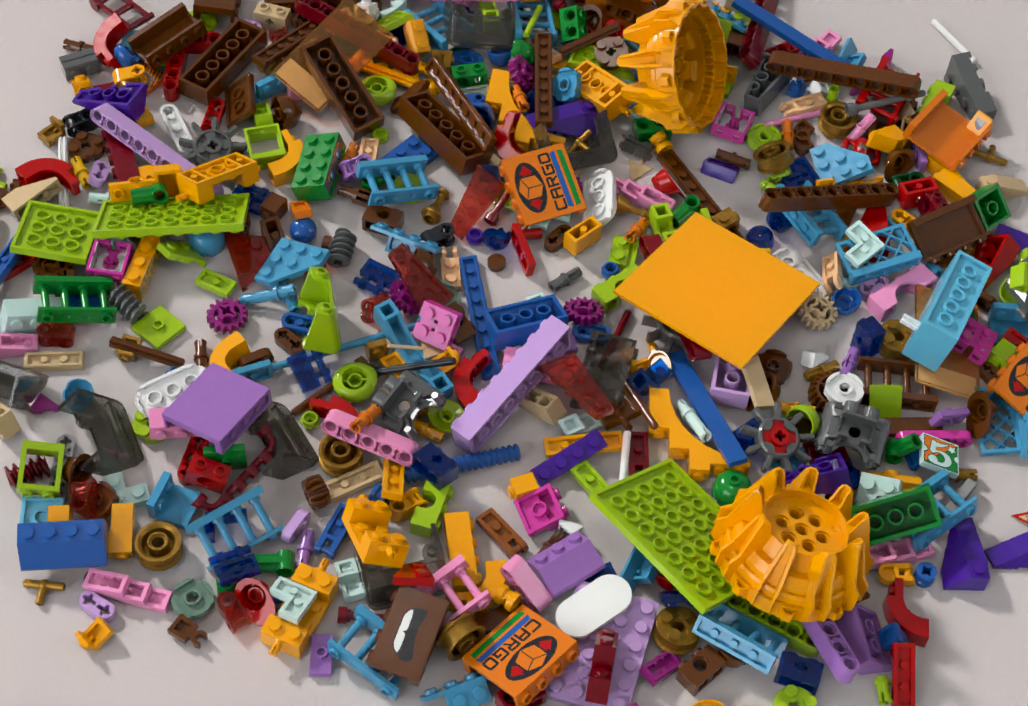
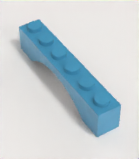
M391 299L374 306L373 319L391 344L418 346L401 312ZM395 348L406 364L429 361V359H424L422 350ZM438 367L411 371L445 394L446 399L452 397L454 385L444 371Z

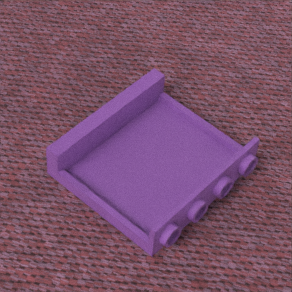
M212 362L164 410L162 417L165 428L175 424L214 443L216 452L223 455L272 403L270 388Z

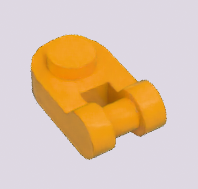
M885 563L878 569L877 578L884 585H892L895 577L904 578V586L906 587L916 584L915 577L912 575L913 567L911 563Z

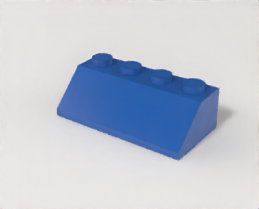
M555 294L483 310L489 338L496 351L504 350L506 346L515 347L526 344L528 337L539 329L541 322L544 319H548L551 314L568 325V315Z
M104 519L17 524V549L21 571L108 566V524Z

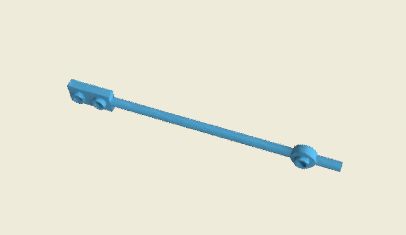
M416 322L407 325L410 332L414 330ZM383 332L342 343L339 352L366 345L367 342L383 338L387 339ZM315 351L271 364L270 359L233 369L232 372L258 382L272 378L273 371L332 354Z

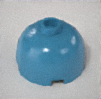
M210 232L200 235L190 233L188 236L191 248L202 257L204 255L214 257L225 248L226 239L224 232L219 234H212Z

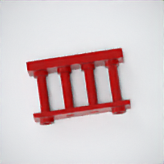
M883 56L876 68L894 71L887 65L890 58ZM862 90L855 103L858 105L869 102L868 96H873L879 100L889 97L882 93ZM905 101L889 104L896 108L893 113L881 107L869 110L889 119L888 127L892 123L896 124L900 117L898 113Z

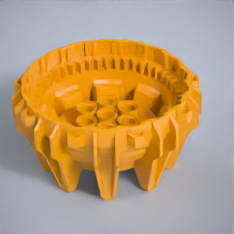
M669 0L666 5L638 17L635 24L624 29L623 37L626 40L639 43L640 46L638 52L621 55L617 58V65L619 67L637 69L638 82L622 87L621 96L638 103L633 107V113L662 124L666 130H671L673 134H689L690 132L691 134H698L715 119L724 98L728 70L725 36L720 21L714 10L707 5V0Z
M777 467L769 471L748 489H739L732 504L720 507L710 533L714 539L709 547L710 554L716 556L715 563L719 566L723 577L733 587L731 591L749 601L756 608L768 614H773L782 621L789 623L792 620L815 622L825 621L828 618L836 621L841 618L843 611H852L857 601L862 600L869 587L865 575L868 574L874 563L873 557L869 554L871 549L869 514L860 512L853 518L851 517L853 491L847 484L841 485L828 500L814 493L819 474L818 470L814 467L805 468L786 487L785 471L783 468Z

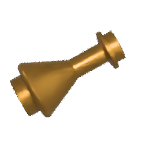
M441 188L438 191L435 203L422 209V219L425 223L434 225L441 221V205L443 201H447L450 198L448 190Z
M622 194L617 196L615 214L633 213L645 217V220H647L649 210L647 209L648 207L643 210L633 206Z

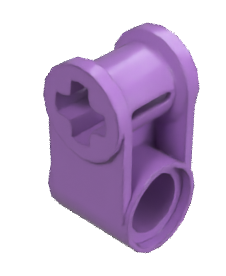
M361 154L338 164L337 167L344 176V183H351L357 180L355 173L358 162L372 160L368 154Z

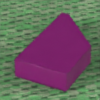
M32 388L19 400L20 404L33 414H42L46 411L59 412L61 410L59 405L35 388Z

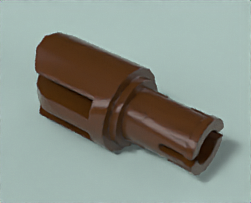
M343 184L339 185L341 190H337V195L350 198L352 203L367 208L368 203L362 202L360 199L368 202L370 196L362 193L370 195L371 190L359 186L354 189Z

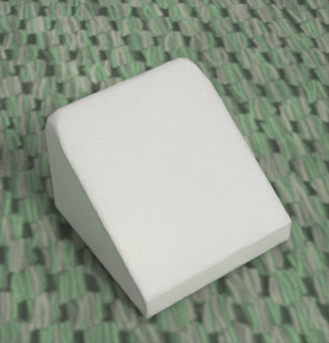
M812 81L808 86L810 94L821 92L823 97H826L829 86L827 83Z
M804 350L801 365L814 368L828 360L829 356L818 351Z
M562 519L559 520L558 530L564 532L566 537L577 530L583 534L584 527L582 525Z

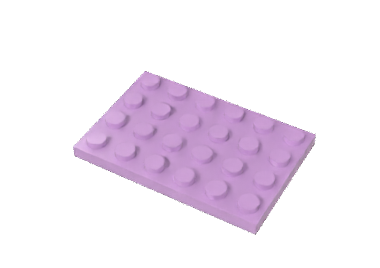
M582 581L577 584L574 594L590 583ZM632 595L628 609L600 628V630L609 628L619 633L607 705L585 701L597 631L584 639L573 638L578 643L580 655L576 661L569 664L559 676L555 677L544 689L547 693L546 698L572 706H630L659 603Z

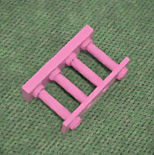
M461 554L432 574L435 578L434 587L416 586L414 588L430 595L438 589L443 590L457 610L449 618L445 617L443 625L448 621L453 622L465 612L473 614L479 609L486 608L493 599L487 589L481 593L467 574L466 570L469 564ZM455 577H460L474 597L465 606L449 585V581ZM441 627V630H440V632H439L438 637L440 636V634H441L442 631H443V630H442V627Z

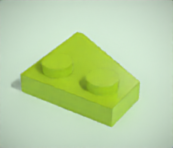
M187 241L159 242L156 247L169 260L180 261L186 264L195 261L199 267H205L207 260L193 250L191 244Z

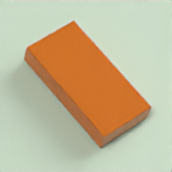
M306 200L289 203V210L295 220L313 217V211Z

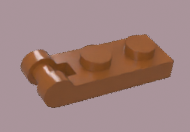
M492 507L476 518L478 526L505 552L509 560L515 554L524 553L529 549L527 543ZM512 542L516 544L513 548L510 546Z

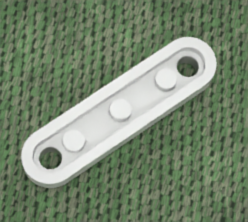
M173 104L163 105L160 108V116L178 153L183 157L193 153V149L179 146L180 137L193 139L177 107Z

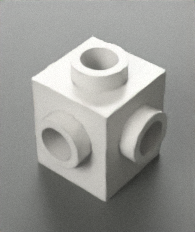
M361 0L360 3L354 5L355 20L368 25L378 19V3L371 2V0Z

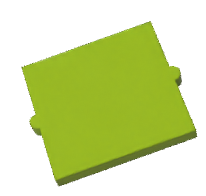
M887 383L884 385H870L869 406L880 410L879 418L901 417L903 386L888 385Z

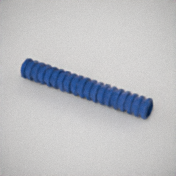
M513 444V446L507 445L506 448L502 446L501 449L496 447L495 450L492 448L489 451L483 450L482 453L477 451V454L472 452L471 455L468 453L465 456L459 455L458 458L456 456H453V459L448 457L447 460L441 459L439 462L435 460L434 463L429 461L428 464L424 462L422 465H410V468L405 466L404 479L407 484H410L411 481L416 483L417 480L420 482L423 479L427 480L429 473L439 476L444 475L445 477L447 474L453 475L454 472L459 474L460 471L464 473L466 470H477L478 467L483 469L484 466L488 468L490 465L496 466L497 463L501 465L502 462L507 464L508 461L511 463L514 460L520 461V449L517 444Z

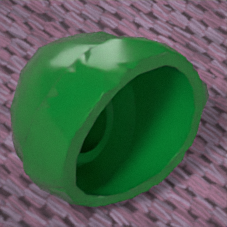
M515 39L510 59L516 55H522L523 59H527V63H531V66H534L535 49L533 46L522 39Z

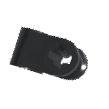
M84 108L63 117L62 121L70 137L76 136L79 131L87 133L98 128V125L90 117V109Z
M442 223L432 229L425 230L420 234L421 240L436 242L439 247L445 246L446 248L451 246L455 242V236L453 235L454 226L450 223Z

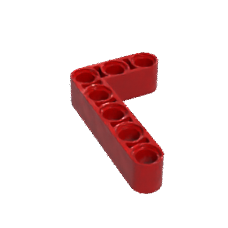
M208 32L167 60L162 83L166 101L175 102L180 98L178 78L185 72L188 54L202 55L221 34Z

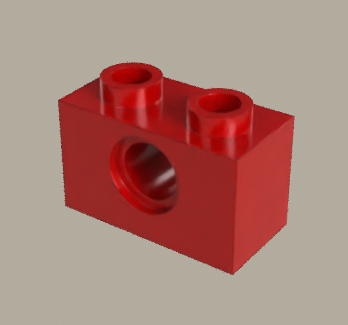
M932 176L901 182L898 186L899 193L896 196V200L903 210L916 208L919 206L925 192H939V186Z
M193 453L183 481L222 494L232 467Z

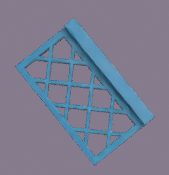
M904 223L874 231L873 233L876 236L881 235L887 238L885 246L880 254L873 256L878 258L876 263L865 262L863 264L865 266H860L858 269H851L850 262L844 257L845 252L841 248L844 246L852 248L856 244L851 239L835 243V248L849 275L848 280L851 286L919 265L922 254L920 250L917 251ZM901 229L902 239L893 236V231ZM889 239L900 243L897 249L887 245ZM903 244L908 246L911 252L905 253L899 249ZM885 249L895 253L892 258L884 257L882 254Z
M988 387L973 388L974 393H984L988 389ZM993 391L987 397L999 404L997 411L1003 406L1010 413L1005 417L997 412L996 417L1002 421L998 425L991 422L990 427L994 430L990 434L986 433L982 438H979L981 455L1020 454L1026 422L1023 421V416L1009 403L1007 404L1004 399L1002 401L994 396L996 392ZM1005 422L1013 427L1009 433L1001 429ZM996 432L1005 436L1001 442L992 437ZM1010 439L1016 443V447L1009 448L1004 443ZM991 441L997 446L995 449L986 450L985 444Z

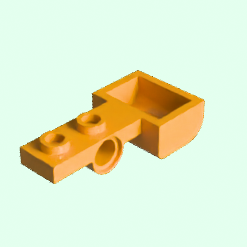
M167 164L154 166V178L144 179V177L135 176L129 178L128 181L108 183L111 203L132 200L130 189L149 187L157 182L163 183L166 186L169 197L179 195L176 174L182 172L181 165ZM159 191L155 195L160 196L164 192Z

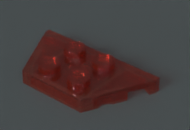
M224 232L225 242L241 290L244 292L247 290V286L255 281L254 277L270 254L263 236Z

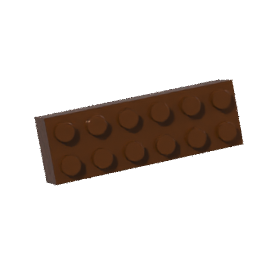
M237 18L178 78L180 94L208 107L209 102L213 98H218L224 89L252 62V56L268 45L266 30L241 18Z
M332 33L301 47L300 57L353 141L371 133L376 128L384 126V115Z
M429 90L401 97L397 114L460 176L488 168L493 151L490 150L489 153L483 152L463 122Z

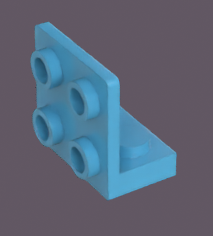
M993 302L987 316L989 328L998 333L994 346L1010 327H1013L1028 339L1027 319L1023 320L1015 311L1016 308H1021L1019 303Z
M163 471L146 503L149 517L184 528L190 524L196 512V509L191 504L201 493L175 485L172 474Z

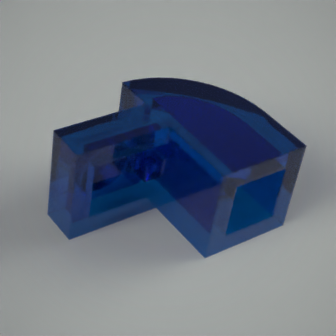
M659 358L646 370L642 367L638 369L627 381L638 395L644 397L648 396L649 388H661L660 385L674 373L664 360Z

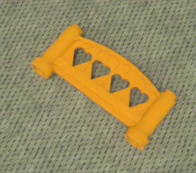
M359 49L352 59L349 60L353 68L356 69L357 74L363 71L372 75L386 76L393 79L395 83L411 88L414 82L421 81L419 80L418 73L422 72L428 75L424 69L427 63L421 60L418 73L413 76L405 75L396 68L388 69V64L384 61L374 64V56L362 49ZM431 77L426 78L430 82L427 90L438 98L440 90Z

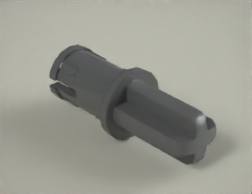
M576 267L567 273H561L558 278L548 282V287L551 292L555 293L559 289L569 286L570 282L582 276L583 273L579 267Z

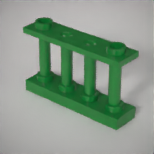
M34 276L33 294H41L42 307H38L36 323H115L117 307H109L107 295L112 290V277ZM49 294L60 295L62 307H50ZM68 295H80L82 307H70ZM88 295H99L101 307H89Z

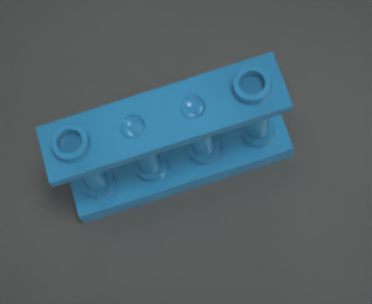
M543 0V2L507 1L506 7L513 42L515 39L525 40V37H523L525 30L522 29L527 27L529 21H523L520 18H531L534 11H521L518 8H536L537 5H542L543 11L539 18H544L545 22L537 21L534 28H547V32L552 33V47H554L555 40H558V30H555L551 0ZM531 32L529 38H535V32Z
M432 1L433 6L417 14L409 9L404 10L405 12L412 13L414 19H422L434 12L438 14V16L426 22L423 21L426 26L425 29H427L429 45L433 49L448 50L449 43L463 36L468 37L472 41L475 40L474 25L465 20L443 1ZM443 20L449 22L436 30L431 27ZM453 28L459 30L446 38L441 35Z
M426 154L358 162L355 173L357 179L366 178L372 191L368 206L435 199L440 186L439 184L430 185L424 173L428 161ZM407 173H417L422 186L413 187ZM391 175H400L406 188L396 189ZM374 177H384L389 190L379 191Z
M806 180L803 186L813 185L809 180ZM778 184L776 187H785V186H784V184ZM833 209L813 210L816 214L815 216H809L806 211L782 212L810 247L816 246L823 235L832 234L839 242L846 235L845 231L848 229V226ZM822 222L827 228L820 229L816 223Z
M944 468L922 484L930 482L934 495L939 491H943L960 507L950 512L935 498L939 512L944 516L942 519L943 525L925 530L921 534L919 532L910 534L913 538L912 547L915 553L921 549H926L932 541L965 518L973 516L977 511L978 498L974 496L968 501L964 500L949 486V472Z
M261 485L184 527L187 534L194 532L195 535H198L213 564L206 567L208 571L214 569L217 572L226 567L225 562L267 538L271 541L281 535L279 531L284 529L283 525L274 528L259 501L261 499L259 495L264 492ZM247 501L249 504H252L267 531L266 534L259 538H256L241 511L243 509L241 505ZM229 511L231 515L234 514L249 541L248 544L241 548H238L223 521V515ZM210 522L213 525L216 524L231 551L229 555L220 559L205 532L206 528L204 525Z
M360 603L354 611L353 618H355V623L338 643L330 638L327 650L333 658L341 659L379 687L383 695L396 700L400 689L396 686L402 678L393 676L388 681L379 674L381 670L375 668L373 670L362 661L370 649L377 643L375 641L378 629H383L385 622ZM366 626L372 631V635L356 655H353L345 647L357 632Z
M725 603L707 612V614L702 615L700 613L691 631L767 675L770 673L777 657H782L790 639Z

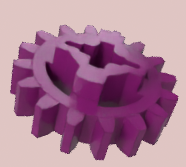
M516 55L511 58L508 64L510 68L508 72L511 73L510 77L514 84H518L523 92L534 89L535 74L533 72L535 70L531 63H527V59H523L522 55Z
M405 277L401 280L398 278L389 287L388 294L391 296L388 299H391L395 306L398 307V310L403 311L404 315L407 313L410 316L414 314L419 315L424 302L423 287L419 288L418 282L412 283V279L407 281Z
M223 297L222 302L215 300L216 305L210 304L206 318L209 328H214L215 333L221 331L222 335L226 332H229L231 335L234 330L239 332V327L245 328V323L248 322V310L244 303L240 304L239 299L234 302L233 297L227 301Z
M576 297V300L571 298L570 302L566 301L563 309L568 315V322L573 321V325L580 324L581 327L584 324L591 327V324L597 325L598 322H602L604 317L603 305H599V301L594 302V299L587 300L586 297L583 299Z

